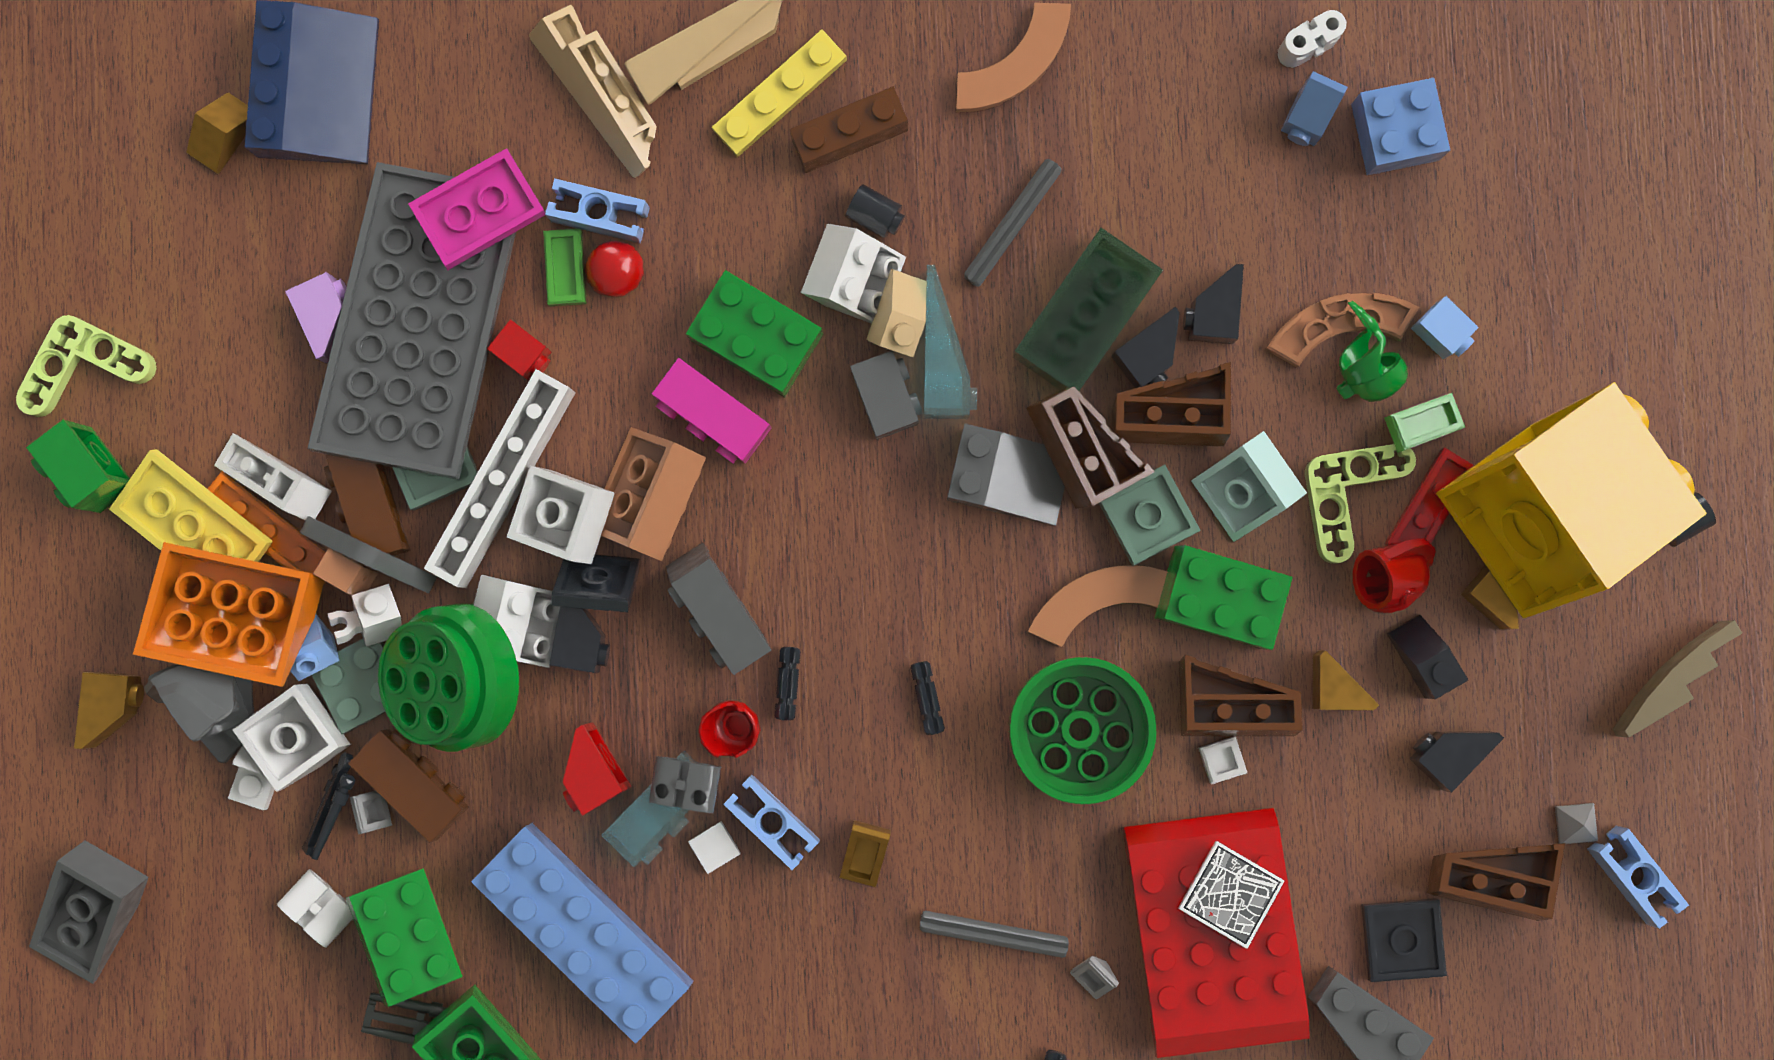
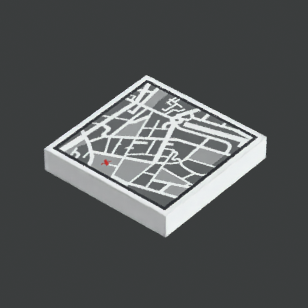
M1215 841L1178 909L1247 949L1281 889L1284 880Z

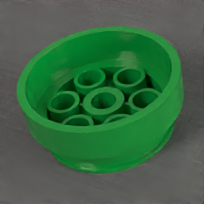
M452 604L431 607L419 612L408 623L398 627L389 636L379 660L378 686L385 712L399 733L414 743L429 745L445 752H455L487 745L505 731L514 715L518 701L519 671L512 644L501 625L489 613L477 606Z
M1075 657L1059 660L1045 666L1032 675L1023 685L1011 709L1009 741L1019 768L1042 792L1068 803L1094 804L1107 801L1122 794L1133 786L1145 772L1155 748L1156 720L1147 694L1129 673L1115 664L1104 660ZM1065 682L1073 684L1077 690V696L1070 704H1062L1057 698V689ZM1106 689L1113 695L1114 702L1109 710L1099 711L1094 704V697L1097 692ZM1040 711H1046L1052 717V726L1044 733L1036 732L1032 726L1034 715ZM1078 718L1085 719L1089 724V733L1081 740H1075L1069 732L1070 724ZM1120 725L1126 732V740L1121 746L1112 747L1107 741V732L1111 727ZM1053 747L1061 748L1065 754L1064 763L1058 768H1049L1045 763V754ZM1091 754L1098 755L1102 761L1101 770L1095 775H1086L1082 769L1084 758Z

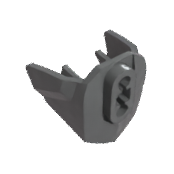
M178 664L149 676L148 683L144 687L146 694L157 703H164L188 738L193 742L201 740L220 763L228 762L243 746L233 729L255 714L252 680Z

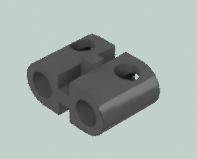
M656 756L649 803L714 813L721 766Z

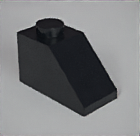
M1244 264L1234 265L1196 297L1191 303V308H1185L1183 330H1189L1188 341L1233 344L1238 340Z
M1176 307L1117 349L1111 356L1135 388L1160 381L1164 382L1168 379L1165 372L1173 365L1180 315Z
M560 607L549 665L591 673H599L601 666H607L610 644H605L606 635L588 609Z
M1417 615L1387 633L1425 699H1437L1469 681L1450 647L1421 615Z
M1490 731L1435 732L1433 735L1427 733L1414 745L1413 749L1416 752L1410 757V760L1442 791L1452 793L1504 737L1498 732Z

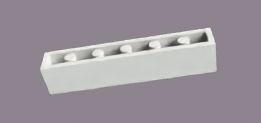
M535 369L425 565V570L456 587L467 588L522 490L530 465H536L576 392Z

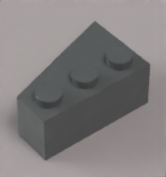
M703 542L666 566L672 587L667 589L679 608L686 605L693 615L688 620L700 639L704 636L708 637L714 646L709 652L721 669L727 666L732 674L735 675L772 651L767 639L743 602L740 601L729 585V581L724 573L719 570L709 555V550Z

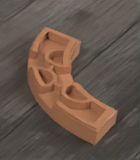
M1034 3L1033 16L1028 31L1020 44L1007 57L985 69L958 73L956 112H974L999 106L1033 86L1046 73V70L1061 49L1070 20L1071 4Z
M1347 293L1321 300L1296 314L1273 336L1265 350L1298 368L1304 358L1323 341L1339 334L1365 330L1364 325L1348 304L1351 301L1357 303L1367 314L1374 317L1385 336L1399 341L1402 339L1419 307L1406 300L1380 293Z
M1128 565L1109 567L1088 573L1064 586L1053 595L1038 612L1027 632L1059 647H1063L1072 630L1087 616L1102 608L1132 603L1157 609L1167 571L1146 566Z

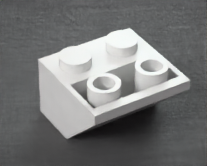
M827 224L801 293L826 307L872 323L875 314H877V307L890 270L893 269L901 272L906 257L857 228Z
M481 575L474 606L485 610L501 625L512 644L518 662L550 667L549 664L560 607L552 606L551 595L553 591Z

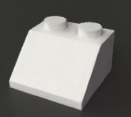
M308 684L293 685L233 729L238 739L276 792L281 791L320 768L351 745L345 735L341 734L337 724Z

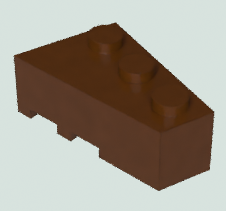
M1186 654L1179 661L1181 736H1296L1303 731L1301 692L1256 677L1251 678L1222 666L1217 667L1196 660L1195 657Z

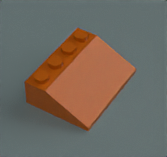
M163 542L133 655L283 687L315 618L324 580L308 572Z

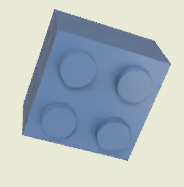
M1434 78L1361 92L1351 104L1367 175L1436 162L1450 151Z

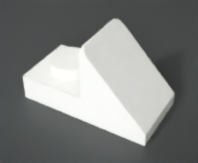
M242 746L232 763L239 768L228 799L261 810H267L275 789L246 748Z

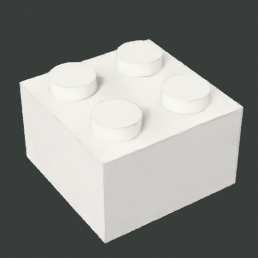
M530 465L507 538L569 561L592 564L615 493L552 470Z

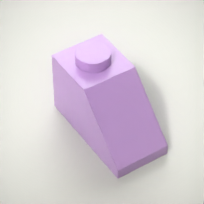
M327 272L285 291L316 359L326 364L329 361L346 291V285L343 280H337Z

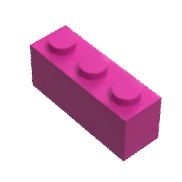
M680 358L676 360L652 393L659 400L655 406L673 420L677 414L689 422L685 428L703 442L707 436L719 444L715 451L733 464L737 459L746 464L772 429L769 423Z

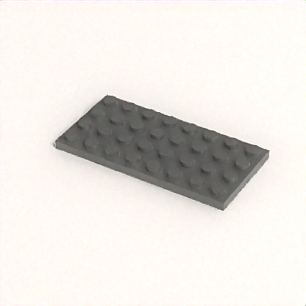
M376 163L308 444L310 451L457 480L460 479L489 350L487 348L491 344L516 232L447 270L408 203L453 179V176Z

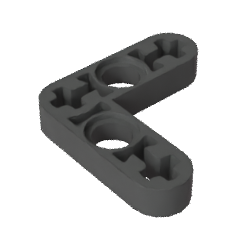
M307 516L299 532L349 558L430 594L437 579V576L368 545L310 516Z

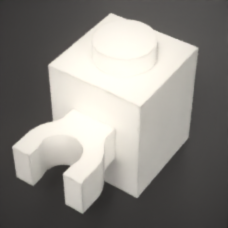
M389 584L352 595L354 611L328 613L331 626L339 623L347 625L344 630L334 632L337 645L348 642L354 635L361 632L367 647L388 640L389 636L402 625L401 616Z

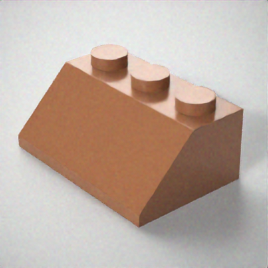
M631 427L604 488L615 494L601 536L662 561L671 544L679 520L685 512L687 501L701 474L706 457L675 442Z

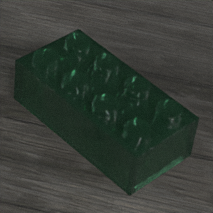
M1101 227L1014 351L1013 358L1059 390L1074 386L1080 391L1163 269Z

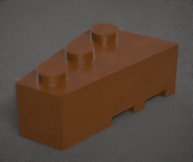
M1231 362L1220 364L1217 368L1199 373L1197 371L1188 373L1184 377L1167 382L1160 381L1117 393L1112 405V431L1127 443L1224 447L1231 435Z
M1074 386L1057 391L1026 408L1075 509L1094 506L1155 472L1148 464H1143L1129 449L1131 446L1123 438H1119L1105 424L1106 420Z
M1565 843L1454 852L1433 856L1426 894L1536 921L1553 919Z

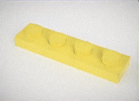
M820 30L713 125V131L738 158L845 63L847 56L823 30Z

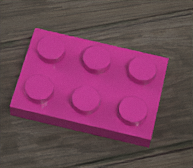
M507 148L408 203L447 270L545 216L544 209Z

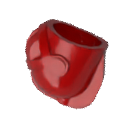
M1417 538L1400 544L1367 549L1359 553L1355 560L1352 574L1355 594L1360 602L1368 609L1378 613H1393L1408 608L1428 588L1430 578L1429 567L1434 562L1435 547L1425 538Z

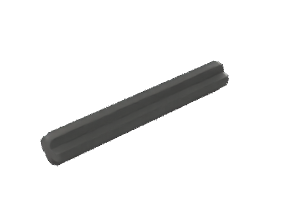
M1050 159L1044 160L965 271L964 278L969 283L979 287L984 282L1060 175L1062 168Z
M923 911L919 925L920 930L925 933L1061 958L1066 957L1069 940L1066 936L931 911Z

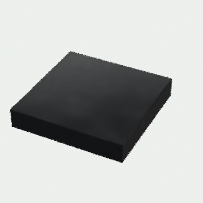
M594 555L592 564L563 559L551 595L552 606L628 612L640 570V559Z
M1439 899L1361 904L1368 980L1370 982L1447 976Z

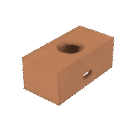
M328 548L313 574L345 593L354 595L369 590L378 572Z

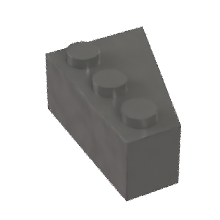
M1329 965L1308 996L1309 1000L1351 1052L1355 1060H1420L1434 1040V1037Z

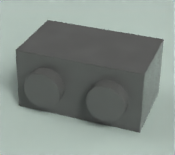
M893 351L850 366L876 440L919 424L917 415L923 414L916 393L909 394L904 381L910 379L903 358L896 359Z

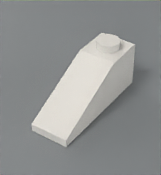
M234 433L214 465L280 509L306 520L307 516L316 519L332 492L314 479Z

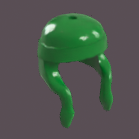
M1351 301L1348 304L1364 325L1365 330L1347 346L1340 356L1339 369L1344 381L1336 389L1343 399H1348L1354 394H1358L1360 398L1368 402L1382 401L1395 394L1404 385L1408 377L1407 365L1400 354L1395 352L1383 353L1386 338L1380 330L1377 321L1357 303ZM1372 334H1374L1377 342L1369 350L1368 343Z

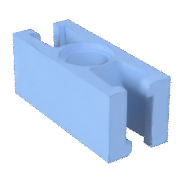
M554 178L552 190L556 194V200L563 201L564 196L568 195L580 199L579 210L576 213L557 210L555 208L556 203L548 202L545 215L551 222L641 244L643 228L632 225V228L615 222L618 210L636 212L641 217L647 218L650 208L645 200ZM599 203L607 205L606 214L602 218L592 219L589 217V211L592 206Z
M751 775L742 786L746 790L751 787L765 803V806L758 811L756 816L749 813L736 802L738 797L734 793L723 805L793 870L804 856L798 853L793 857L779 841V838L785 834L787 829H792L808 842L804 847L808 853L819 843L820 839L759 780ZM775 812L782 818V828L779 831L769 832L763 827L762 816L765 813Z
M1615 826L1606 833L1610 840L1618 839L1628 854L1627 858L1619 863L1609 854L1614 849L1610 843L1603 845L1595 842L1587 848L1647 925L1660 929L1667 923V920L1660 916L1648 901V896L1656 891L1666 899L1663 902L1666 907L1671 908L1676 914L1689 906L1630 829ZM1641 867L1644 874L1643 880L1639 885L1634 886L1631 880L1632 873L1636 868Z

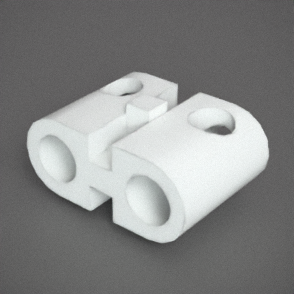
M1329 10L1313 18L1310 23L1306 21L1292 29L1278 49L1279 61L1284 66L1293 68L1307 62L1313 55L1315 58L1322 55L1336 44L1345 31V17L1338 11Z
M310 869L277 903L278 907L286 915L302 926L307 934L325 948L353 919L347 901Z

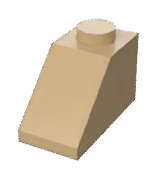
M891 269L877 307V314L874 316L866 340L892 351L914 357L926 323L927 281Z

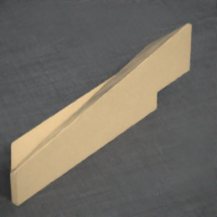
M738 0L627 60L624 63L627 71L648 105L656 101L676 83L683 90L775 34L782 0Z
M572 5L542 18L529 34L530 40L632 177H638L650 166L648 156L651 142L655 138L656 124L597 30L588 35L585 34Z

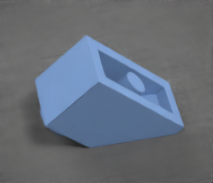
M1313 71L1299 90L1281 131L1288 134V139L1302 146L1311 144L1315 146L1326 130L1348 87Z

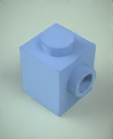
M1445 296L1437 301L1411 329L1442 359H1445L1453 353L1458 357L1473 344L1474 340L1470 336L1479 327Z
M317 614L290 670L298 681L339 661L335 638Z

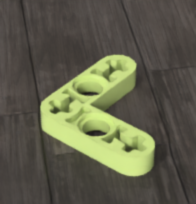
M70 315L62 316L51 326L18 389L16 403L21 411L29 415L43 417L50 414L56 407L81 358L137 384L146 383L152 379L156 372V362L149 353L77 317ZM67 327L74 328V331L78 333L76 339H68V336L64 334ZM102 340H109L113 347L112 354L107 359H98L95 354L96 345ZM56 344L71 350L69 355L54 349ZM58 356L62 361V370L58 375L50 377L45 371V364L49 358ZM122 356L134 361L140 360V364L144 366L142 372L135 371L133 373L134 369L119 361L122 359ZM40 378L53 383V386L51 388L46 387L44 384L37 383V380ZM32 393L39 394V397L43 399L41 406L34 405V402L29 399Z
M1395 444L1322 455L1312 459L1307 464L1305 480L1316 546L1319 556L1324 561L1335 564L1348 560L1354 551V539L1345 487L1398 479L1409 475L1416 465V457L1411 448L1399 453L1397 452L1399 457H1405L1406 464L1400 466V471H1397L1394 465L1384 466L1380 468L1383 475H1378V461L1394 457V451H1397ZM1374 453H1379V460H1377ZM1357 456L1365 458L1370 464V471L1363 478L1355 476L1350 469L1351 461ZM1337 459H1343L1342 473L1346 481H1341L1342 473L1328 476L1326 479L1327 483H1323L1321 477H1315L1314 470L1320 468V463H1323L1327 469L1340 466ZM1325 499H1332L1339 506V514L1334 520H1327L1320 514V504ZM1342 523L1343 530H1335L1337 542H1344L1345 549L1340 550L1339 557H1336L1334 551H1327L1326 545L1333 540L1331 531L1323 533L1322 526L1331 527Z

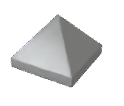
M377 791L350 797L358 834L392 826L387 801Z
M1594 803L1555 806L1559 844L1598 841Z
M1094 956L1089 957L1070 971L1071 975L1096 1000L1116 988L1119 984L1107 961Z

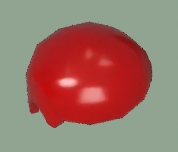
M607 241L599 244L590 253L585 264L586 280L599 295L611 297L625 296L638 287L644 275L643 259L639 252L630 244L620 241Z
M733 700L722 701L716 704L702 716L698 728L701 744L714 757L732 756L737 758L746 754L747 751L756 745L761 731L757 714L745 703Z

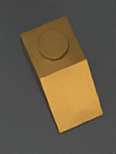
M101 672L82 673L75 749L96 748L137 714V709L141 706L144 698V687L140 684L141 676Z

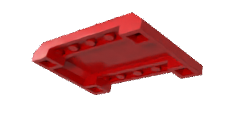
M1274 808L1122 827L1139 929L1155 1057L1163 1058L1310 1039L1309 1015L1281 834ZM1215 841L1284 880L1281 889L1247 949L1178 909Z

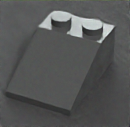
M964 424L946 501L1056 526L1065 486L1044 444L1003 432Z
M84 840L56 862L29 947L93 984L100 976L137 910L149 877Z

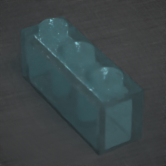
M686 751L676 758L696 762ZM651 785L601 835L633 867L641 861L648 865L663 850L658 843L668 833L674 838L689 823L684 816L690 810L649 803Z

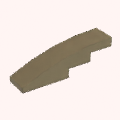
M1719 621L1687 643L1659 668L1633 698L1613 728L1615 735L1629 738L1693 700L1694 697L1686 685L1718 667L1711 652L1742 634L1736 621Z

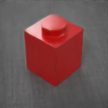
M511 319L487 348L528 381L535 369L542 373L545 371L550 363L548 356L552 353L546 346Z

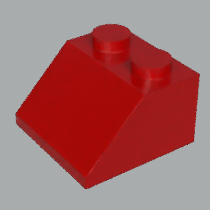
M588 723L576 728L562 782L567 789L563 792V796L569 807L574 812L579 809L583 816L632 786L595 724Z

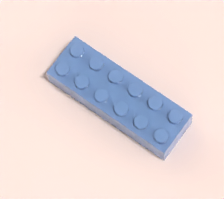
M533 823L526 825L471 881L635 1044L693 983V980Z

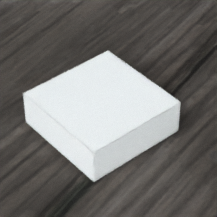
M1233 736L1198 748L1210 784L1247 773L1236 737Z
M722 821L688 841L707 874L741 854Z

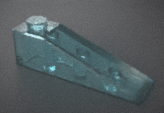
M927 265L924 419H969L970 410H977V388L970 387V375L935 265Z

